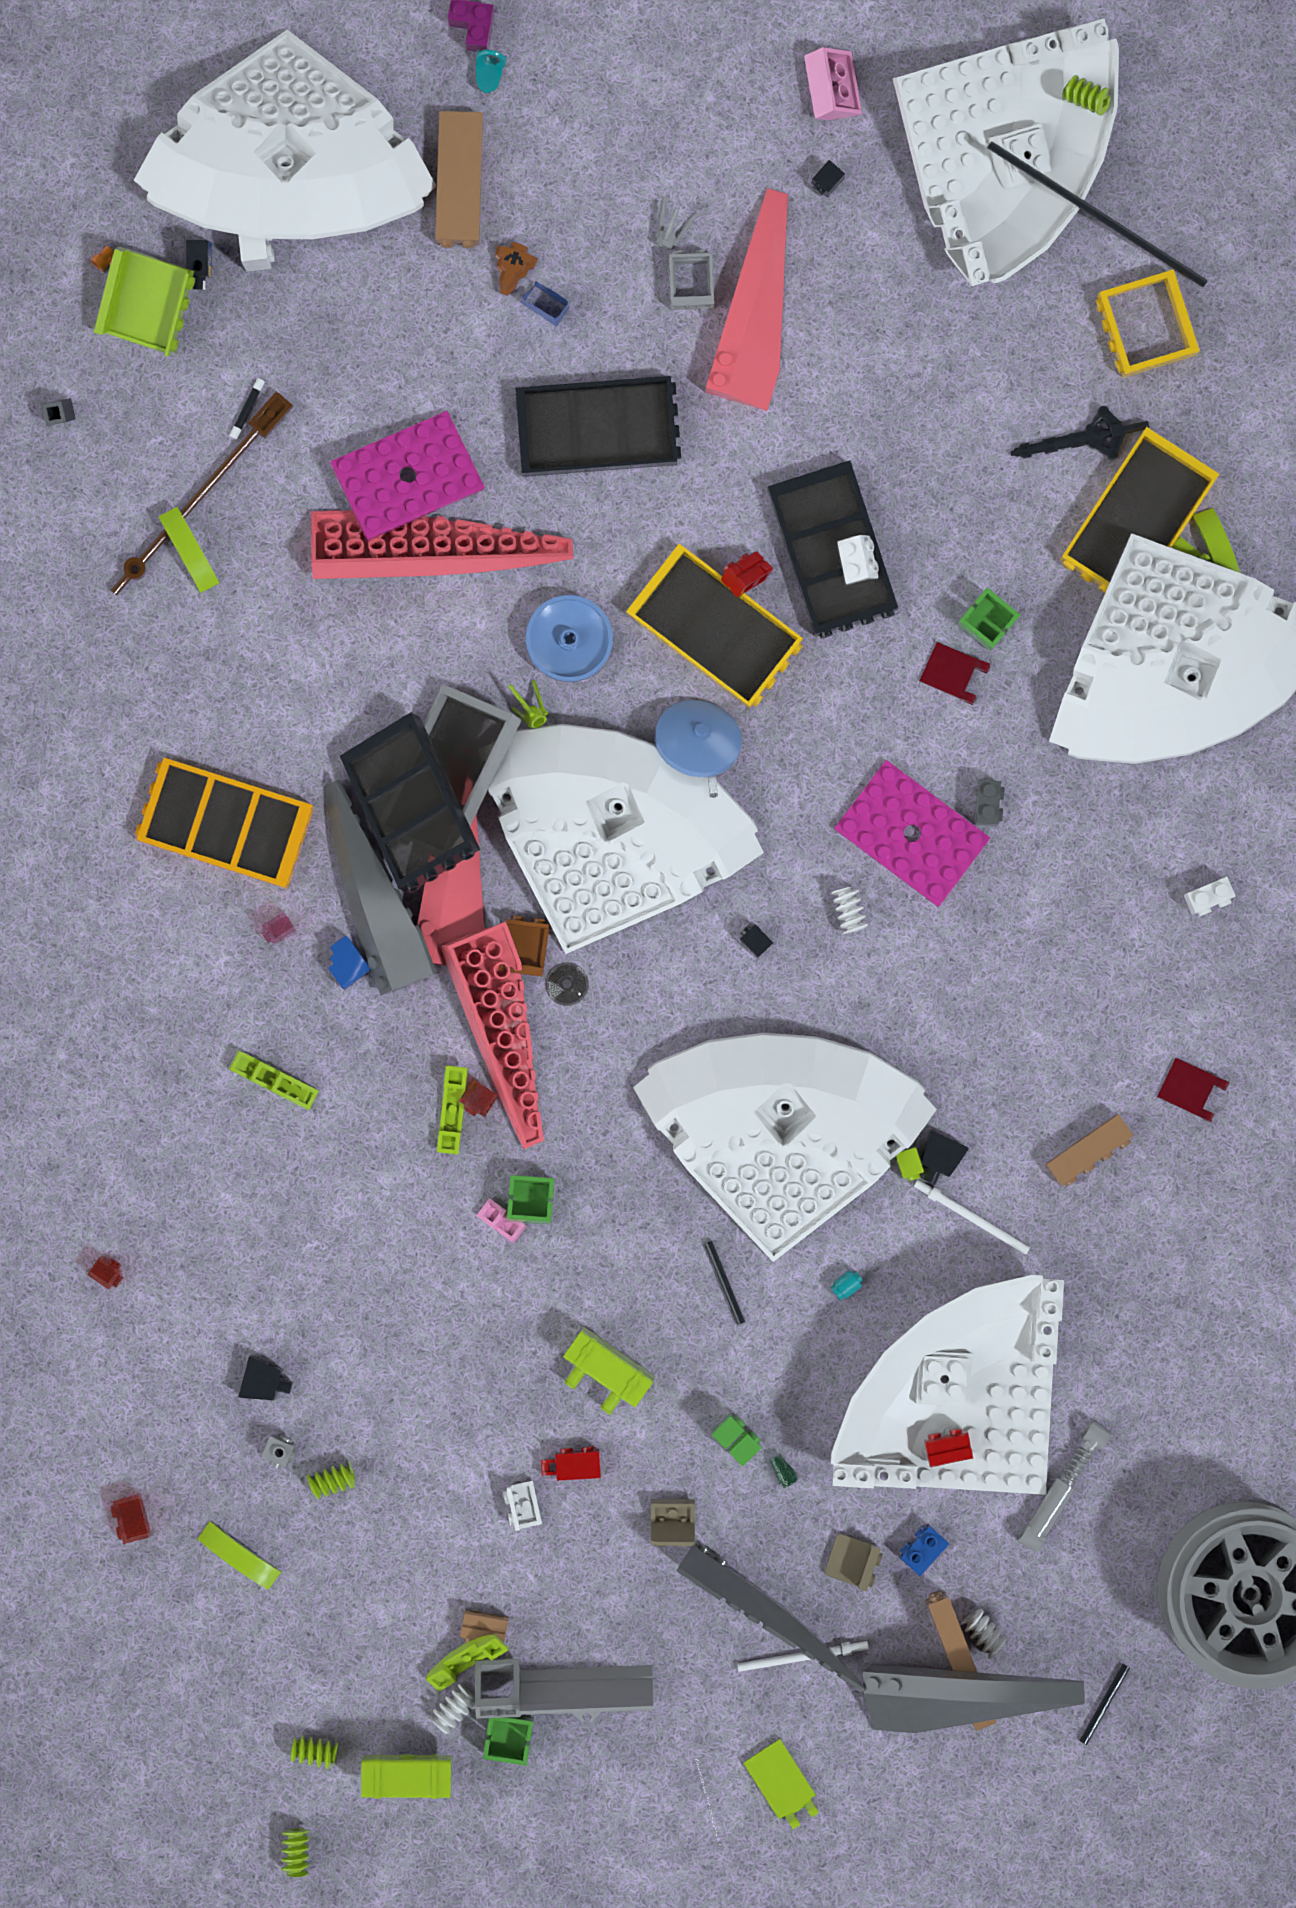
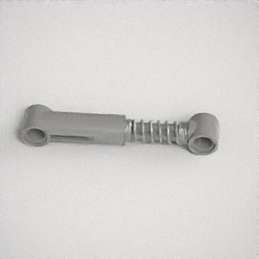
M1094 1420L1089 1423L1081 1437L1083 1439L1080 1445L1081 1448H1078L1075 1458L1071 1459L1072 1463L1068 1464L1069 1467L1065 1469V1474H1062L1060 1478H1056L1030 1522L1025 1525L1017 1539L1018 1542L1035 1553L1040 1550L1048 1536V1532L1076 1490L1074 1486L1076 1485L1075 1481H1078V1476H1081L1080 1473L1085 1471L1083 1468L1088 1466L1087 1462L1091 1461L1090 1457L1094 1456L1098 1449L1101 1450L1105 1446L1112 1431Z

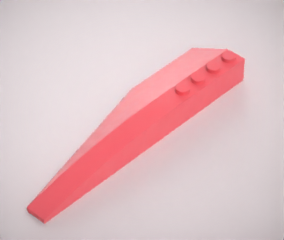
M352 510L311 511V565L313 579L467 574L514 569L573 559V542L570 538L547 534L537 536L529 531L519 533L513 532L511 528L506 527L496 529L488 524L459 519L456 522L449 521L446 517L437 516V518L423 516L367 541Z

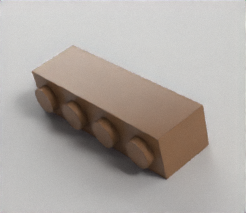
M1116 1114L1045 1163V1165L1060 1186L1065 1184L1068 1187L1078 1180L1076 1178L1081 1172L1087 1174L1095 1168L1094 1163L1101 1159L1104 1162L1114 1154L1111 1151L1117 1147L1123 1149L1131 1143L1130 1138L1134 1135L1120 1115Z

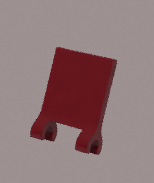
M936 642L919 682L973 705L976 695L965 690L974 670L977 669L987 674L991 666L988 662L976 659Z
M1175 1058L1157 1097L1211 1123L1215 1114L1203 1109L1213 1086L1226 1091L1230 1082Z

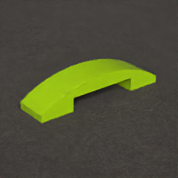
M178 507L158 516L199 592L202 593L219 584L215 573Z
M1214 508L1193 515L1212 563L1240 573L1234 552Z
M446 1065L437 1152L459 1154L467 1085V1067Z
M211 1521L198 1537V1540L214 1554L267 1590L270 1589L281 1573L276 1567L266 1560H262Z
M496 1635L478 1637L461 1645L445 1656L425 1676V1680L440 1692L455 1683L456 1675L473 1666L475 1661H481L486 1657L492 1661L507 1652L509 1647Z

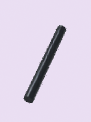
M713 1241L707 1242L704 1245L737 1325L745 1322V1319Z
M1125 1664L1121 1665L1081 1736L1080 1742L1085 1745L1088 1744L1130 1667Z

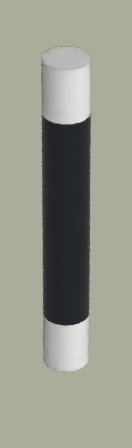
M257 378L229 436L236 440L265 383L262 379Z

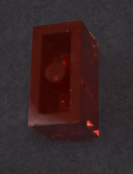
M141 1493L112 1501L111 1513L114 1519L117 1518L119 1527H116L118 1539L122 1540L123 1544L152 1536Z

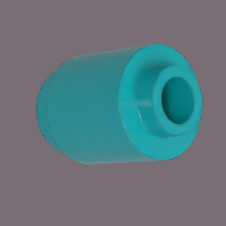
M848 1270L837 1278L830 1288L838 1299L842 1301L844 1298L848 1299L863 1287L860 1284L863 1279L856 1270L854 1272Z

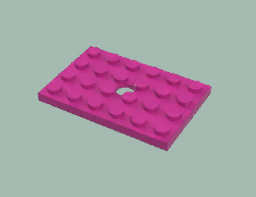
M448 411L330 461L336 478L367 541L485 489ZM405 467L412 468L416 473V479L411 483L402 481L399 476L401 469Z
M888 760L879 768L834 828L835 831L937 907L941 905L990 839L988 835ZM909 825H915L921 831L920 838L915 842H910L904 837V830Z

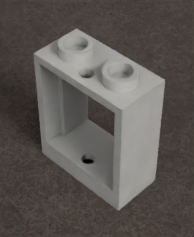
M697 250L692 254H686V251H675L673 254H669L671 310L714 309L712 253H708L707 250ZM707 263L708 296L676 297L675 265Z
M505 1658L503 1660L491 1661L490 1659L475 1661L476 1719L521 1717L519 1713V1659ZM514 1674L513 1698L481 1699V1675Z

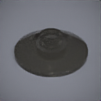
M567 962L558 964L549 971L545 987L547 994L555 1003L571 1006L579 1003L586 996L589 981L585 971L580 966ZM564 980L571 981L569 988L563 987Z

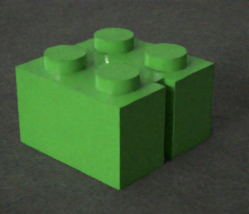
M986 588L959 620L957 625L991 652L1016 622L1020 614L989 588Z
M510 1175L509 1197L514 1198V1202L513 1199H508L507 1221L551 1225L553 1203L549 1201L554 1199L555 1179Z
M729 1413L711 1431V1434L725 1449L730 1446L728 1448L729 1453L743 1467L761 1449L759 1444L761 1440L753 1430L748 1432L744 1428L745 1422L737 1414L732 1416Z
M521 1715V1717L489 1718L483 1759L527 1766L534 1717Z

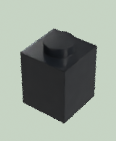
M828 160L812 178V189L819 196L824 195L828 198L844 180L845 173L832 161Z
M71 398L41 404L46 426L76 419Z
M756 924L753 927L748 925L740 932L742 937L739 940L757 959L773 944Z

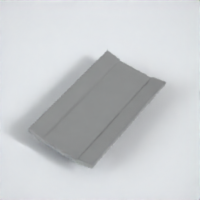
M652 1665L520 1670V1715L572 1713L581 1722H584L585 1717L583 1715L588 1713L591 1715L590 1721L593 1722L601 1712L653 1710Z

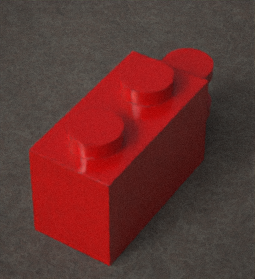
M595 1446L582 1447V1451L574 1452L573 1448H560V1452L555 1453L554 1459L540 1460L541 1475H556L557 1481L601 1478L600 1451L595 1450ZM550 1463H556V1471H550Z

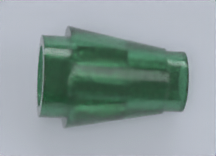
M781 1454L770 1460L778 1484L782 1485L784 1489L799 1480L796 1476L798 1473Z

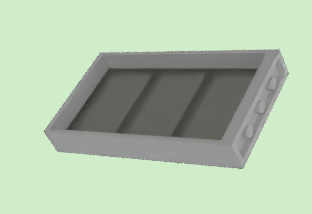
M442 684L424 721V726L465 817L471 826L518 729L521 719L512 713ZM417 738L398 777L427 760ZM431 768L425 769L391 790L378 816L386 836L445 801ZM449 808L400 836L397 841L407 846L413 843L418 851L425 854L427 851L433 852L432 857L437 858L462 843L463 839Z

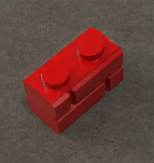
M758 551L750 555L745 553L739 558L737 563L732 561L724 568L725 573L721 581L727 588L730 587V591L736 597H739L764 582L772 572L773 567L767 561H764V558Z
M962 1428L949 1430L950 1434L941 1436L940 1432L929 1434L928 1439H924V1445L930 1468L973 1459L968 1432L963 1431Z

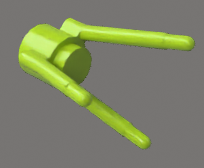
M532 680V685L539 707L535 705L528 706L518 691L510 684L509 689L524 707L525 715L515 707H512L511 710L526 722L529 728H539L546 722L548 712L544 708L536 681Z

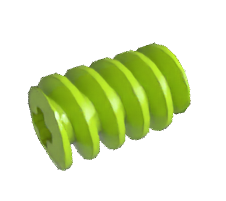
M1074 75L1068 81L1062 93L1063 100L1074 103L1076 106H1082L1086 110L1089 109L1093 113L1096 112L1100 116L1107 111L1111 101L1110 96H1108V88L1104 87L1101 90V85L1097 84L1094 86L1092 81L1087 83L1085 78L1079 81L1078 75Z
M348 1461V1468H345L340 1463V1470L338 1471L334 1465L331 1466V1473H328L324 1468L322 1476L315 1471L313 1479L309 1473L307 1474L310 1490L317 1499H321L322 1493L326 1497L330 1496V1489L334 1494H338L339 1488L342 1491H346L347 1484L351 1489L355 1488V1474L350 1461Z
M295 1735L290 1756L291 1762L294 1763L297 1757H299L300 1764H303L307 1759L308 1765L312 1766L316 1760L318 1768L325 1762V1768L329 1769L332 1764H335L339 1743L336 1742L332 1748L330 1740H327L326 1744L322 1746L320 1738L316 1744H313V1737H310L305 1742L304 1735H301L298 1741Z
M292 1828L282 1832V1835L288 1836V1839L282 1840V1844L288 1845V1848L281 1850L282 1853L287 1854V1857L281 1858L282 1862L287 1863V1866L281 1867V1870L287 1872L289 1877L308 1876L309 1872L305 1869L309 1866V1863L305 1860L309 1858V1854L305 1851L309 1849V1844L305 1842L309 1841L310 1836L305 1833L309 1832V1829Z

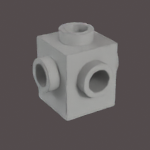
M271 1435L261 1457L270 1460V1465L281 1469L282 1466L286 1467L288 1463H293L297 1455V1451L294 1450L296 1445L287 1436L280 1435L279 1438ZM278 1449L283 1450V1455L278 1453Z

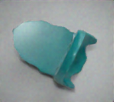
M477 50L475 71L476 83L480 91L487 94L498 88L502 69L507 63V55L504 56L495 50ZM487 55L495 56V57H497L498 59H500V61L497 60L496 58H492V57H489V56H487Z

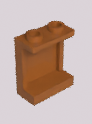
M511 916V919H506L505 922L522 966V970L515 971L513 967H510V972L543 977L550 927L549 924H545L546 920L533 918L532 922H526L524 917ZM499 965V971L505 972V967Z

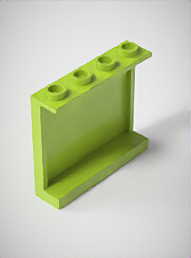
M123 247L116 248L110 265L94 333L100 335L106 333L164 352V356L168 357L173 352H176L179 340L176 338L178 331L181 332L184 325L182 316L189 306L190 299L187 296L195 283L194 271Z

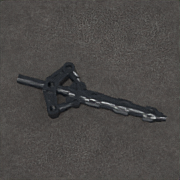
M1101 406L1093 421L1086 426L1085 431L1070 433L1058 438L1042 439V442L1030 445L1029 442L1022 443L1018 448L1010 451L1011 456L1025 459L1032 457V454L1043 452L1048 454L1058 452L1060 449H1072L1088 445L1090 449L1099 450L1100 453L1106 455L1108 460L1113 461L1118 456V451L1125 434L1145 430L1146 427L1149 428V422L1147 420L1123 425L1109 411L1107 406ZM1103 420L1109 429H1100L1098 424ZM1111 437L1109 448L1104 445L1102 446L1103 439Z

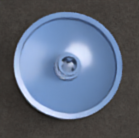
M576 595L558 596L543 603L532 615L526 630V648L531 661L544 675L560 682H578L590 678L604 666L612 649L613 633L607 616L595 603Z
M687 700L676 703L663 712L656 726L655 744L660 756L673 769L693 777H711L725 772L735 763L741 750L742 735L734 718L721 707L706 701Z

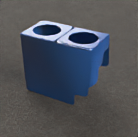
M535 281L533 288L522 297L523 305L556 327L569 309L568 301L537 281ZM534 287H537L565 306L558 317L553 318L530 302L527 303L525 301Z
M347 935L330 947L334 954L330 957L333 965L329 967V970L343 990H346L371 971V968L366 964L367 962L358 953L359 951Z

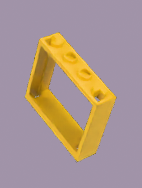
M1174 269L1099 292L1097 300H1095L1098 312L1102 311L1104 318L1102 320V327L1105 333H1109L1111 339L1108 341L1111 353L1115 352L1117 358L1115 367L1118 373L1122 374L1123 378L1197 356L1200 352ZM1164 281L1186 349L1130 366L1108 298Z

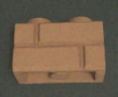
M466 1609L460 1638H465L464 1642L467 1643L478 1637L496 1635L504 1643L509 1617Z

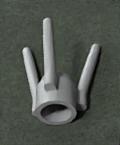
M663 197L655 239H657L656 244L658 246L671 250L673 246L677 247L679 240L696 218V214L690 217L675 237L676 232L672 231L679 208H675L668 228L663 229L667 197Z

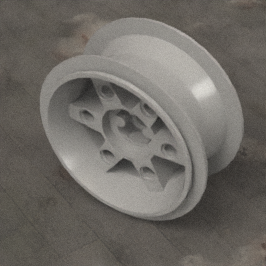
M1231 1502L1215 1506L1197 1515L1176 1534L1169 1544L1158 1574L1157 1593L1162 1620L1176 1645L1200 1669L1213 1678L1229 1685L1248 1689L1275 1688L1296 1681V1633L1287 1642L1282 1644L1276 1620L1281 1614L1296 1616V1607L1292 1608V1602L1296 1599V1590L1285 1588L1282 1583L1296 1564V1518L1283 1510L1263 1503ZM1242 1535H1265L1278 1541L1258 1561H1255ZM1220 1544L1226 1565L1218 1574L1196 1572L1205 1556ZM1236 1548H1241L1242 1556L1239 1559H1234L1232 1555ZM1285 1556L1283 1564L1277 1566V1559ZM1252 1576L1261 1577L1264 1581L1265 1593H1263L1260 1602L1261 1592L1253 1584ZM1213 1582L1214 1589L1212 1592H1204V1585L1206 1583ZM1237 1583H1239L1238 1596L1246 1603L1248 1609L1237 1608L1234 1604L1232 1594ZM1251 1587L1254 1589V1595L1247 1599L1244 1597V1592L1247 1588ZM1192 1595L1214 1600L1219 1606L1203 1630L1195 1617ZM1224 1624L1228 1625L1227 1630L1219 1634V1628ZM1247 1627L1260 1654H1240L1224 1648ZM1266 1633H1271V1642L1264 1643L1263 1636Z

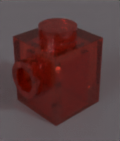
M472 1079L459 1102L466 1106L464 1110L471 1115L476 1116L478 1113L485 1117L499 1095Z
M100 1256L87 1275L110 1290L113 1286L117 1288L124 1278L121 1276L124 1271L120 1268L121 1264L115 1259L110 1258L108 1260Z

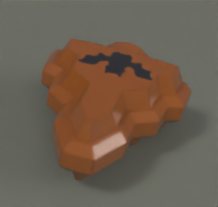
M512 242L510 247H496L495 258L498 260L497 269L500 272L499 287L502 295L509 296L517 287L518 281L525 278L528 271L534 269L538 261L537 257L527 253L528 247L522 244Z

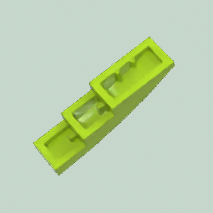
M240 1050L237 1051L228 1068L230 1071L307 1110H310L319 1090Z

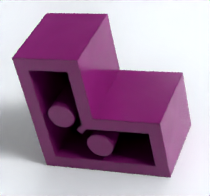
M468 0L450 1L448 24L450 27L468 29L465 43L467 51L489 50L495 13L494 5Z

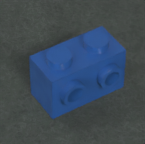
M929 1524L926 1527L922 1525L915 1532L916 1538L913 1542H906L900 1549L902 1553L899 1556L900 1559L919 1576L927 1570L949 1545V1542Z

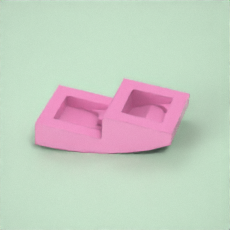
M490 1198L476 1215L512 1243H515L527 1227L524 1223L508 1222L507 1210Z

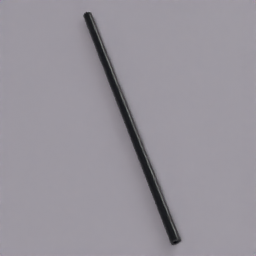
M993 141L988 144L987 149L1201 287H1204L1208 280L998 144Z

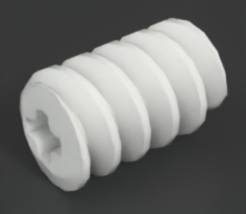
M852 887L831 892L832 895H838L833 902L841 904L836 908V912H843L838 917V920L845 921L840 925L842 929H847L843 934L862 930L868 926V923L861 922L866 915L859 914V911L864 909V907L856 905V903L861 901V898L854 897L859 892V889H852Z
M978 1609L970 1613L960 1623V1626L967 1624L964 1631H973L970 1638L978 1637L976 1645L984 1643L985 1646L982 1652L990 1650L988 1659H991L1005 1646L1007 1637L1005 1635L1000 1636V1629L993 1630L995 1628L994 1622L988 1623L990 1619L988 1615L982 1617L984 1611Z
M461 1684L458 1685L460 1692L458 1693L453 1690L454 1698L446 1697L445 1699L448 1704L440 1703L441 1711L439 1712L434 1709L435 1717H430L433 1723L446 1734L451 1732L449 1726L453 1728L457 1726L455 1720L462 1721V1714L468 1715L470 1713L468 1707L471 1709L475 1708V1697Z

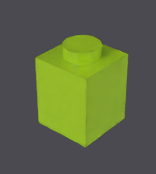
M916 1147L901 1151L895 1156L902 1179L907 1178L909 1182L921 1178L920 1173H923L924 1170Z

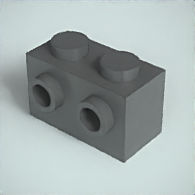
M979 779L977 782L974 825L996 827L998 821H1002L1003 808H999L1000 800H1004L1005 787H1001V781Z

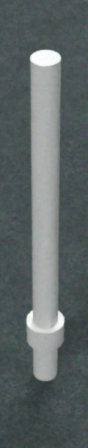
M919 1179L915 1182L914 1187L927 1194V1198L934 1202H940L1026 1255L1029 1251V1246L943 1195L941 1190L935 1186L932 1188Z
M867 1641L852 1644L844 1642L840 1646L829 1647L836 1655L843 1654V1656L852 1655V1652L869 1650ZM802 1652L741 1662L737 1663L738 1671L741 1672L811 1659Z

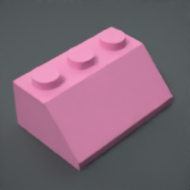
M822 47L805 55L815 119L832 120L861 115L862 110L852 52Z

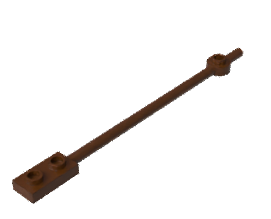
M276 391L249 421L248 424L253 429L180 510L184 519L260 434L266 439L294 407L280 393ZM165 529L139 558L132 557L124 563L123 569L125 574L111 588V591L116 596L131 579L139 580L144 577L146 573L145 563L169 537ZM135 565L139 566L137 573L132 572V567Z

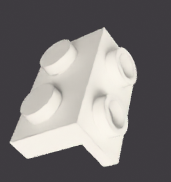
M858 535L837 542L846 584L878 578V564L874 559V544L870 536Z
M533 1480L508 1485L506 1487L507 1491L503 1492L506 1505L510 1504L512 1513L508 1514L510 1526H515V1530L518 1531L522 1528L542 1524Z

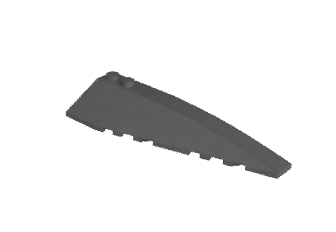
M339 780L324 787L326 805L341 879L368 965L375 979V985L379 990L380 996L436 974V970L422 931L418 925L414 926L411 920L413 915L410 909H405L400 900L403 896L399 889L397 890L393 887V878L377 849H372L369 843L371 838L368 832H363L359 825L361 819L358 814L352 812L350 808L352 803Z
M701 1543L698 1546L694 1544L676 1570L678 1573L718 1600L724 1597L729 1607L739 1612L741 1609L744 1610V1615L756 1624H759L761 1621L763 1623L762 1627L794 1649L798 1646L805 1656L813 1660L817 1659L822 1667L831 1672L835 1671L839 1678L859 1691H864L865 1688L862 1682L840 1658L787 1609L750 1581L727 1566L728 1562L718 1555L714 1558L708 1554L710 1550Z
M872 1664L863 1671L864 1696L873 1730L920 1733L1085 1703L1084 1681L878 1664Z

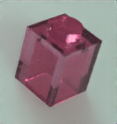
M285 912L262 925L265 930L262 932V935L268 944L272 942L274 945H277L297 932Z

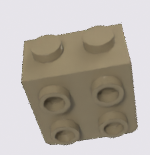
M651 1499V1545L659 1547L693 1546L695 1544V1499Z
M837 1534L825 1568V1574L855 1585L858 1589L867 1592L868 1586L872 1587L876 1575L873 1574L875 1565H880L883 1554L880 1553L881 1549L879 1546L844 1534Z

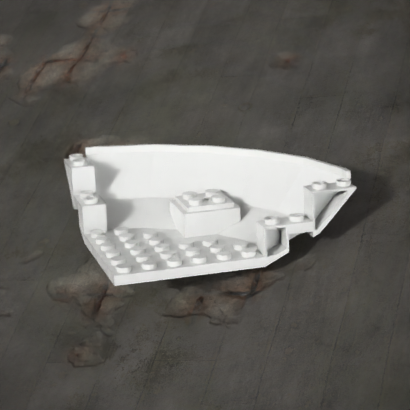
M1105 18L1003 45L893 78L924 207L934 228H942L946 244L944 249L947 255L971 286L987 281L998 283L1012 276L1045 252L1080 209L987 149L991 141L1085 200L1104 161L1118 108L1119 47L1117 38L1109 40ZM1050 41H1052L1053 48L1049 45ZM1074 75L1079 76V81L1085 78L1087 83L1092 81L1094 86L1097 84L1101 85V90L1104 87L1108 88V96H1110L1111 101L1109 108L1103 115L1100 116L1096 112L1093 113L1089 109L1086 110L1082 106H1076L1074 103H1069L1067 100L1062 99L1064 87ZM1025 151L1029 152L1028 159L1024 157ZM956 231H957L958 234H959V237H958V238H957L956 235H955Z
M289 30L278 35L192 95L177 113L178 125L165 134L161 132L134 179L143 190L149 192L147 194V201L157 208L203 228L265 239H318L368 231L418 211L424 206L422 198L428 196L437 187L413 142L409 138L405 139L393 130L394 119L381 102Z
M1131 533L1074 667L1073 677L1062 699L1049 742L1068 748V755L1077 759L1137 764L1191 755L1242 734L1285 705L1296 692V602L1291 603L1275 597L1274 589L1255 578ZM1281 610L1283 614L1277 615L1275 611ZM1189 675H1194L1196 679L1194 681H1189L1187 677ZM1081 689L1083 693L1078 695L1075 691Z
M569 724L517 730L488 788L490 796H493L501 812L499 820L506 840L565 954L689 900L703 892L704 887L730 877L764 853L755 836L758 828L754 820L715 778L693 777L673 769L663 760L655 744L619 731ZM496 742L479 749L482 761H487ZM504 794H509L511 799L506 800ZM620 803L622 809L616 810L614 804ZM707 868H713L714 873H708Z
M757 1033L707 1040L655 1062L648 1068L649 1075L633 1087L658 1131L660 1130L673 1143V1151L685 1168L773 1262L872 1186L891 1166L890 1160L902 1150L908 1149L937 1110L923 1095L925 1088L919 1081L873 1053L824 1038L803 1035ZM786 1103L790 1107L787 1110H783L781 1105ZM677 1124L679 1127L677 1129L671 1128V1125ZM889 1140L895 1141L893 1145H889L887 1142Z
M1028 1275L977 1287L922 1317L883 1352L851 1397L831 1452V1464H834L832 1486L873 1489L874 1486L916 1489L917 1486L1046 1495L1053 1364H1056L1058 1325L1059 1321H1062L1064 1280L1043 1279V1275ZM1046 1326L1051 1328V1333L1048 1335L1043 1332ZM947 1375L949 1381L942 1383L940 1380L941 1376ZM962 1428L963 1431L968 1432L973 1459L930 1468L924 1445V1439H928L929 1434L940 1432L941 1436L950 1434L949 1430ZM887 1472V1479H880V1473Z

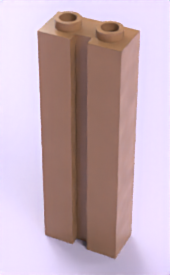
M439 111L435 239L436 243L440 244L443 248H452L453 244H462L463 248H475V245H480L483 148L482 112Z
M941 1590L930 1593L928 1595L929 1598L925 1601L951 1670L977 1672L949 1596L946 1592L941 1593ZM996 1720L972 1723L977 1731L996 1724Z

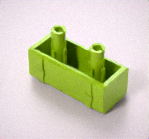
M585 1326L563 1356V1358L575 1365L567 1379L564 1380V1383L575 1390L579 1382L587 1374L611 1391L600 1406L609 1415L612 1414L621 1399L635 1408L655 1380V1376L645 1370L642 1365L640 1366Z
M377 1754L363 1755L361 1798H451L452 1755Z

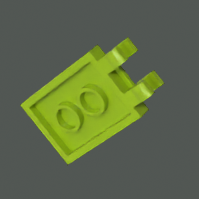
M780 1738L743 1762L778 1819L785 1816L793 1830L800 1826V1822L794 1813L804 1807L811 1818L819 1813L811 1799L816 1796V1793Z

